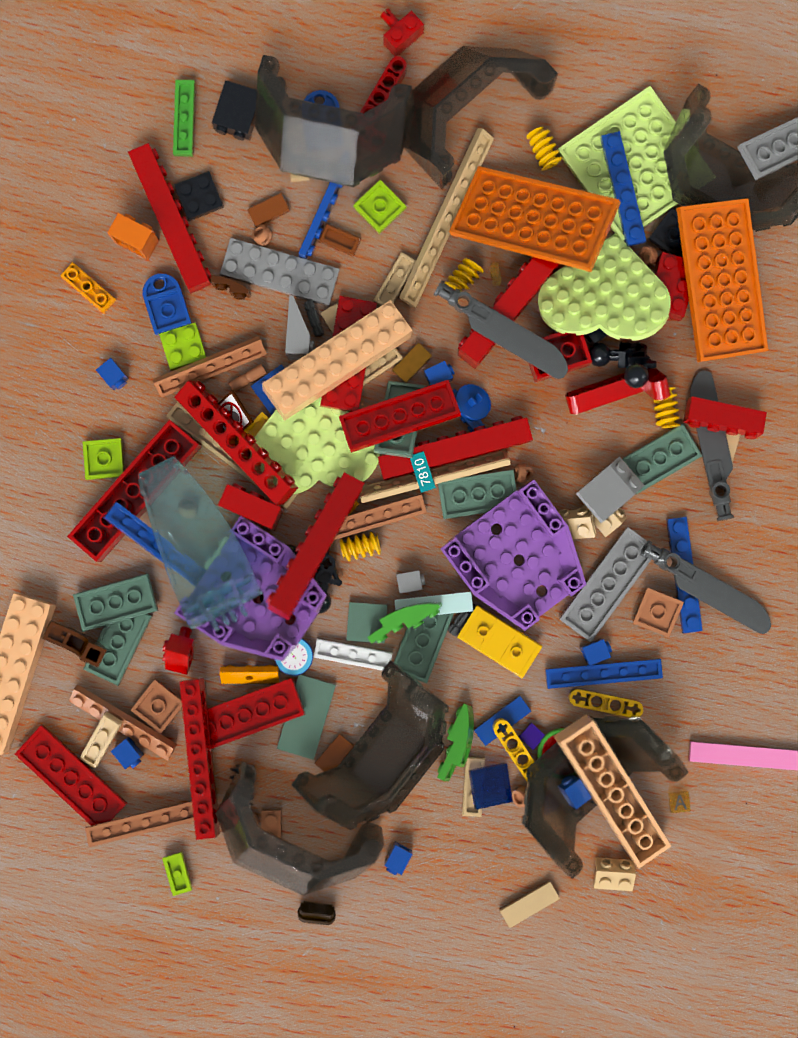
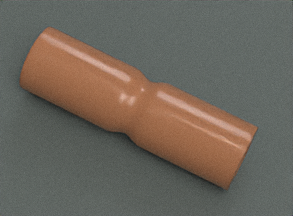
M260 364L228 384L236 392L267 373Z

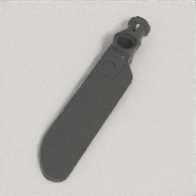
M443 280L440 282L434 295L447 300L448 304L453 306L458 312L468 315L470 326L474 331L556 379H562L567 374V362L554 345L473 298L468 292H462L457 288L453 289L446 285ZM465 298L468 301V305L462 307L458 304V300Z
M701 371L696 375L690 388V398L693 396L718 402L714 379L710 372ZM700 426L696 430L709 484V495L718 513L717 521L733 519L734 515L731 514L729 505L731 502L729 495L730 487L726 482V479L733 470V464L726 433L721 430L712 432L707 430L706 427ZM716 487H721L724 490L723 496L716 494Z
M649 540L642 547L640 555L643 557L647 556L654 560V563L662 570L674 574L676 584L681 590L757 633L765 634L770 630V617L765 608L756 600L680 558L678 554L654 546ZM669 557L672 559V565L670 567L667 565V559Z

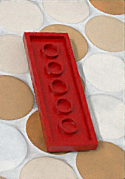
M339 296L332 338L376 310L377 303ZM366 368L323 395L320 407L346 412L358 410Z
M445 380L341 415L339 419L350 452L352 453L459 417L461 412L449 380Z
M293 678L208 708L211 749L305 715Z
M41 725L15 753L27 767L90 825L112 821L127 804L122 797L44 725Z

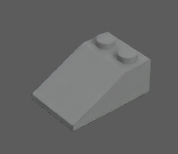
M289 295L285 353L288 360H299L313 351L315 345L314 341L311 340L294 296Z
M619 456L576 494L600 523H603L645 485Z

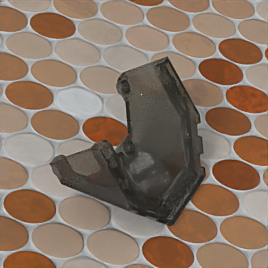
M462 46L407 95L404 149L434 182L443 189L452 179L451 169L454 165L453 157L445 149L446 123L503 72L511 73L533 98L538 100L546 98L554 89L558 73L545 59L517 49Z
M262 56L257 74L255 128L282 172L355 187L362 180L369 176L370 178L383 171V168L401 160L415 111L412 86L405 84L394 85L390 90L388 100L365 113H359L289 98L286 93L287 85L285 80L277 76L280 69L278 60L272 56Z
M697 84L686 99L663 151L673 201L682 206L748 198L752 229L755 232L771 229L772 226L783 225V227L791 225L798 218V163L787 165L755 180L738 150L707 133L706 128L711 122V111L706 105L709 103L711 95L707 88Z
M391 660L383 668L381 674L382 678L388 682L387 705L359 741L356 742L347 756L344 757L340 765L317 775L303 772L291 784L317 813L349 830L357 828V824L363 821L368 823L380 818V814L384 812L392 813L396 811L444 750L442 738L446 734L447 722L445 721V713L448 712L449 706Z
M619 716L590 717L595 722L627 776L633 772H662L668 780L677 782L689 773L681 759L639 716H631V718H620ZM556 742L527 769V788H525V810L522 824L559 868L573 879L583 868L581 858L575 853L576 824L597 805L593 798H591L578 809H575L566 801L558 785L567 776L574 775L579 779L580 777L558 742Z
M243 761L216 810V816L233 863L301 895L355 879L376 863L385 846L382 827L367 822L360 827L345 857L330 862L259 829L250 805V801L255 793L254 782L257 772L253 766Z

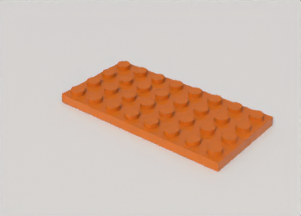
M478 166L449 232L452 236L592 272L620 206V200Z
M749 199L676 208L697 362L769 351Z

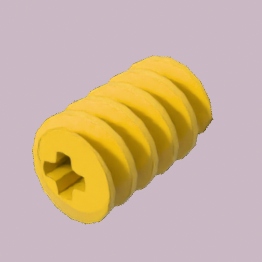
M544 127L536 128L526 136L530 140V146L533 147V153H536L535 158L540 160L538 165L543 167L541 171L556 166L563 159L562 157H556L559 150L553 151L556 143H549L553 136L547 137L546 135L550 133V129L544 130Z
M467 258L463 259V264L457 266L458 270L452 272L453 276H448L449 282L445 281L446 285L461 291L463 288L469 290L467 283L474 284L472 277L479 279L477 271L484 273L477 263Z
M669 387L671 393L669 398L653 400L654 403L659 404L654 407L655 411H659V413L655 414V418L661 419L655 423L656 426L661 428L681 426L675 423V420L680 419V416L674 415V413L679 411V409L673 408L674 405L678 404V401L672 400V398L678 396V394L672 393V390L676 389L675 387Z
M369 532V538L363 533L361 540L357 535L354 536V541L347 537L346 543H344L342 538L339 539L343 559L346 557L348 561H351L352 555L356 560H358L359 554L366 558L367 552L370 556H373L374 550H376L378 555L381 554L378 535L374 536L372 532Z

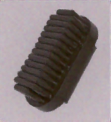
M304 901L298 909V919L304 923L331 925L336 918L335 907H332V904H315Z

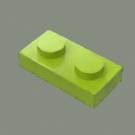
M182 851L164 856L162 860L172 895L175 896L192 891L193 888Z

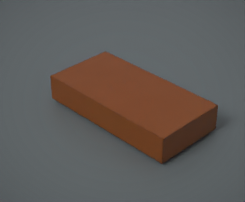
M281 193L247 209L255 227L290 212Z
M327 223L319 239L320 243L354 257L361 238Z
M339 734L314 764L330 776L353 749L354 745L343 735Z

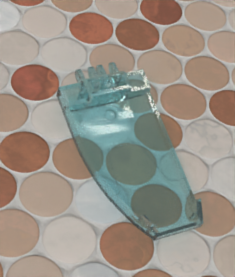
M174 456L139 473L140 493L143 495L161 558L187 625L194 629L210 621L215 631H218L220 628L216 618L221 616L224 624L227 626L230 624L226 613L229 612L233 622L237 621V615L233 609L238 606L241 613L247 616L248 612L244 603L263 594V591L237 537L210 497Z

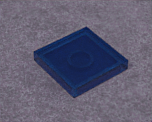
M507 763L469 770L474 809L478 810L513 802Z

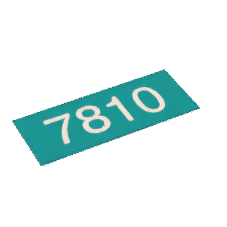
M424 451L414 454L410 460L421 493L436 488Z

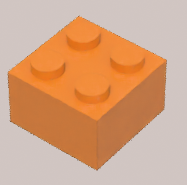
M118 213L107 232L116 244L149 260L159 242L156 233L152 231L153 228L144 222L142 224L135 222L136 219L125 213V215Z

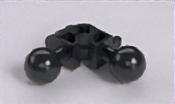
M620 341L619 350L610 349L604 343H596L589 349L592 359L591 364L594 366L602 367L610 361H618V368L628 367L624 372V380L632 388L643 387L649 378L647 368L657 367V362L651 360L647 355V345L643 343H632V341L622 343Z
M286 544L295 555L298 554L297 552H295L297 548L296 546ZM329 550L322 562L329 559V563H332V566H328V569H325L324 565L320 564L319 572L315 575V581L327 595L318 614L327 612L331 606V597L327 593L328 585H342L335 567V559L328 555Z

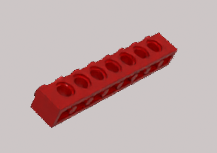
M188 380L174 398L275 505L285 504L298 489L295 480L281 470L282 466L269 457L266 449L256 444V439L243 430V425L234 420L226 408L218 404V399L205 390L206 387L203 383ZM199 397L201 398V403H200V405L198 404V398H199ZM213 410V413H214V414H213V417L211 418V417H210V412ZM224 423L226 424V430H225V431H223V425H224ZM236 437L239 438L238 445L235 443ZM249 450L252 452L251 458L248 457ZM262 463H263L264 466H265V469H264L263 472L261 471V464H262ZM275 477H276L277 480H278V483H277L276 486L274 485V482H273V480H274Z
M204 678L183 680L179 683L196 840L216 838L220 834L205 683Z

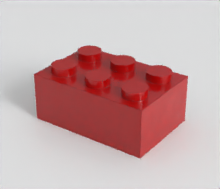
M662 252L657 259L654 274L663 282L670 294L671 306L668 318L680 321L685 317L689 302L683 257Z
M558 332L542 337L562 353L567 362L568 372L587 367L592 363L584 335H576V333L562 334ZM529 363L535 383L552 378V376Z
M233 483L232 486L226 485L218 506L275 531L284 511L280 507L281 505H275L270 498L268 502L263 500L264 496L252 490L249 494L245 492L246 488L236 483Z

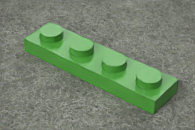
M175 80L174 156L193 157L194 80Z

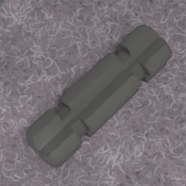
M308 300L304 302L314 336L320 337L324 335L317 310L314 309L316 308L314 301Z
M473 611L460 613L453 621L455 623L449 626L448 632L453 636H457L460 632L459 629L464 626Z

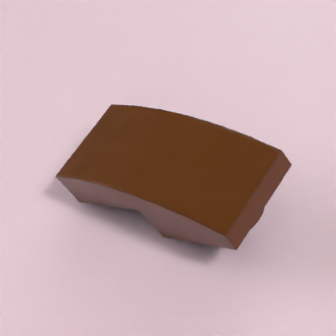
M211 276V284L217 290L226 291L229 288L231 296H234L235 299L245 300V297L250 298L249 290L240 283L221 276Z

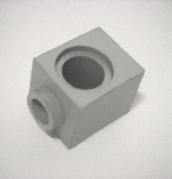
M419 570L396 575L399 593L422 590V585H425L424 574H420Z

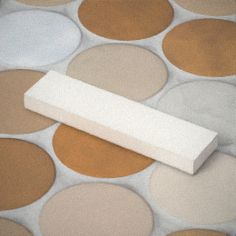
M317 638L314 658L389 672L392 652Z

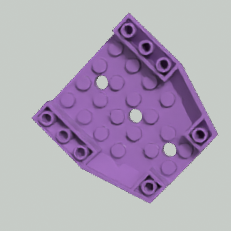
M535 480L514 491L440 548L474 596L524 631L538 622L542 614L566 596L574 595L587 585L569 527ZM494 524L501 526V532L497 535L491 532V527ZM520 554L523 556L524 562L518 566L514 563V557ZM540 585L546 588V593L543 596H538L536 593V589Z
M240 516L230 530L232 536L191 596L183 599L174 614L222 646L284 661L297 647L317 617L327 595L312 578L293 612L296 621L292 625H288L285 618L268 610L269 603L266 601L272 591L276 592L279 587L276 585L281 575L285 576L288 571L286 566L291 558L295 559L296 555L287 545ZM229 572L232 574V579L230 582L225 583L222 581V575ZM257 593H261L264 596L263 602L256 604L253 600Z

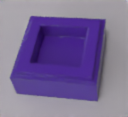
M530 723L518 737L534 750L545 734L533 723Z

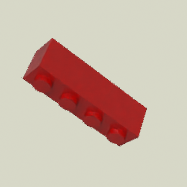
M692 396L686 402L683 423L689 424L688 426L693 428L706 427L707 430L712 432L726 431V434L732 436L738 434L745 435V438L754 440L764 434L767 412Z

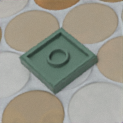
M349 602L346 641L370 642L367 637L383 627L379 620L387 615V605Z

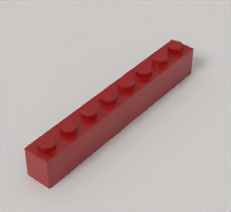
M147 143L128 151L189 292L192 294L212 285L209 280L212 275L208 267L204 268L202 264L205 259L201 251H197L194 246L197 244L193 233L189 234L187 227H190L186 216L182 217L179 212L182 210L179 200H174L172 193H175L171 182L167 183L165 180V176H167L163 165L159 166L157 159H160L156 148L152 149L150 144Z
M517 416L511 418V422L504 423V421L492 423L493 427L485 428V426H479L474 428V432L467 433L465 430L455 433V437L448 438V435L438 437L436 442L430 443L429 440L419 442V446L414 447L413 455L424 451L430 469L533 441L528 419ZM381 454L382 456L378 457L384 480L414 473L410 458Z
M345 472L341 478H336L333 484L334 491L332 494H327L323 502L326 505L323 510L319 508L314 517L316 519L314 526L310 525L305 533L307 536L304 542L300 541L295 552L298 554L295 559L291 558L286 566L288 571L285 576L281 575L276 585L279 587L276 592L272 591L266 601L269 603L268 610L287 620L290 619L362 492L364 482Z

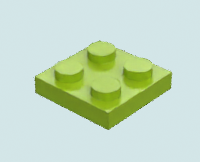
M379 180L353 205V208L380 234L407 206Z
M196 323L159 334L171 371L207 357Z
M121 438L82 442L85 480L117 478L125 471Z

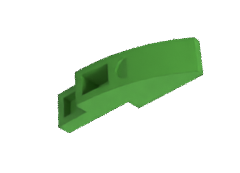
M440 602L418 603L395 610L382 617L379 621L383 627L367 638L371 644L375 641L379 644L388 638L386 634L390 631L395 633L404 627L402 623L408 629L412 626L416 629L424 623V618L427 616L432 618L440 613L439 608L442 607V604Z
M463 704V706L458 708L456 721L448 729L449 735L447 739L453 741V745L451 744L446 751L447 757L438 768L439 774L437 778L442 781L449 782L456 766L464 767L468 759L474 732L473 709L468 704Z

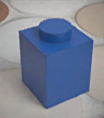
M112 358L96 369L113 390L116 388L121 389L127 383L126 380L129 379Z
M445 361L424 370V375L429 385L445 380L451 382L453 381L452 375L455 374L450 364L447 365Z
M598 639L580 647L586 664L589 666L611 658V646L604 639Z
M129 737L111 750V753L124 769L130 766L133 769L141 762L140 758L144 755Z
M574 775L565 777L562 783L558 785L568 804L575 809H578L592 798L582 781Z
M395 841L384 863V866L387 867L386 870L394 875H397V873L402 875L413 855V851Z

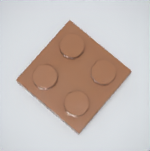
M647 587L633 623L670 638L684 601Z
M155 679L132 707L131 711L158 733L162 734L182 709L181 698Z

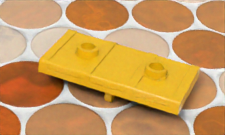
M476 605L457 635L458 639L464 641L520 678L524 677L543 647L479 605Z

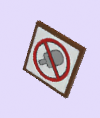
M231 390L218 403L231 413L230 416L243 425V430H246L254 422L234 390ZM224 423V425H223V431L226 430V424H225V423Z

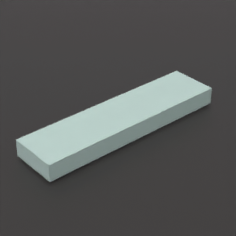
M472 592L395 600V610L418 603L440 602L442 607L439 608L440 613L437 615L473 611Z

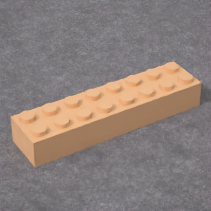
M389 300L262 383V389L285 421L410 339L413 330L392 301Z
M13 594L0 633L1 755L10 751L45 642L42 637L52 620L56 604L23 594Z
M587 714L554 735V738L623 848L638 868L671 847L595 722Z

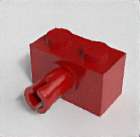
M389 8L380 16L391 28L383 35V45L394 57L399 56L424 34V23L412 10L401 20Z
M182 626L179 635L171 633L169 640H165L162 661H165L166 670L188 675L194 651V639L190 638L192 630L189 627Z

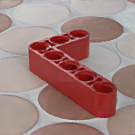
M400 56L390 60L351 127L352 138L356 143L390 162H396L400 159L401 145L394 138L376 129L375 126L406 75V61ZM395 66H401L402 70L396 71L393 68ZM391 82L393 83V85L387 87L384 85V83ZM376 98H382L384 101L381 103H377L374 100ZM371 113L374 117L367 119L365 115ZM359 129L365 131L362 135H357L355 132ZM380 139L381 143L373 144L372 140ZM390 148L397 149V152L395 154H391L388 152V150Z
M647 368L649 378L647 383L641 388L628 386L624 380V373L572 390L565 394L570 414H579L644 391L654 400L667 399L671 396L667 376L657 368Z

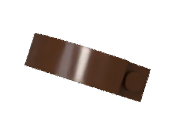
M52 620L42 637L46 641L71 651L81 661L97 668L107 651L105 646L93 638Z

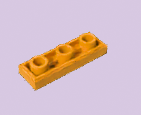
M74 262L60 275L103 314L116 301L112 295ZM87 285H90V288L88 290H85V287Z
M228 665L220 667L219 671L221 684L279 683L278 666L247 665L245 667H235Z

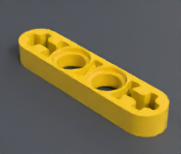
M573 689L568 695L569 702L576 707L630 718H638L643 714L642 704L635 700L582 689ZM577 692H580V696L587 698V705H584L586 701L578 700V703H575V699L572 698L573 695H577ZM594 696H599L602 700L601 705L598 707H594L591 704ZM613 700L620 702V708L616 711L610 708V703ZM624 701L627 702L626 706L633 707L636 704L639 711L632 714V711L625 709V713H622L625 708Z
M503 718L496 719L492 725L494 733L525 780L531 785L538 784L542 780V773L509 722ZM500 723L502 725L506 724L504 729L509 735L505 736L501 730L497 731ZM509 739L517 740L515 748L510 749L507 747ZM522 754L528 757L525 764L517 762L518 757ZM530 767L536 773L535 779L530 777V773L526 768Z

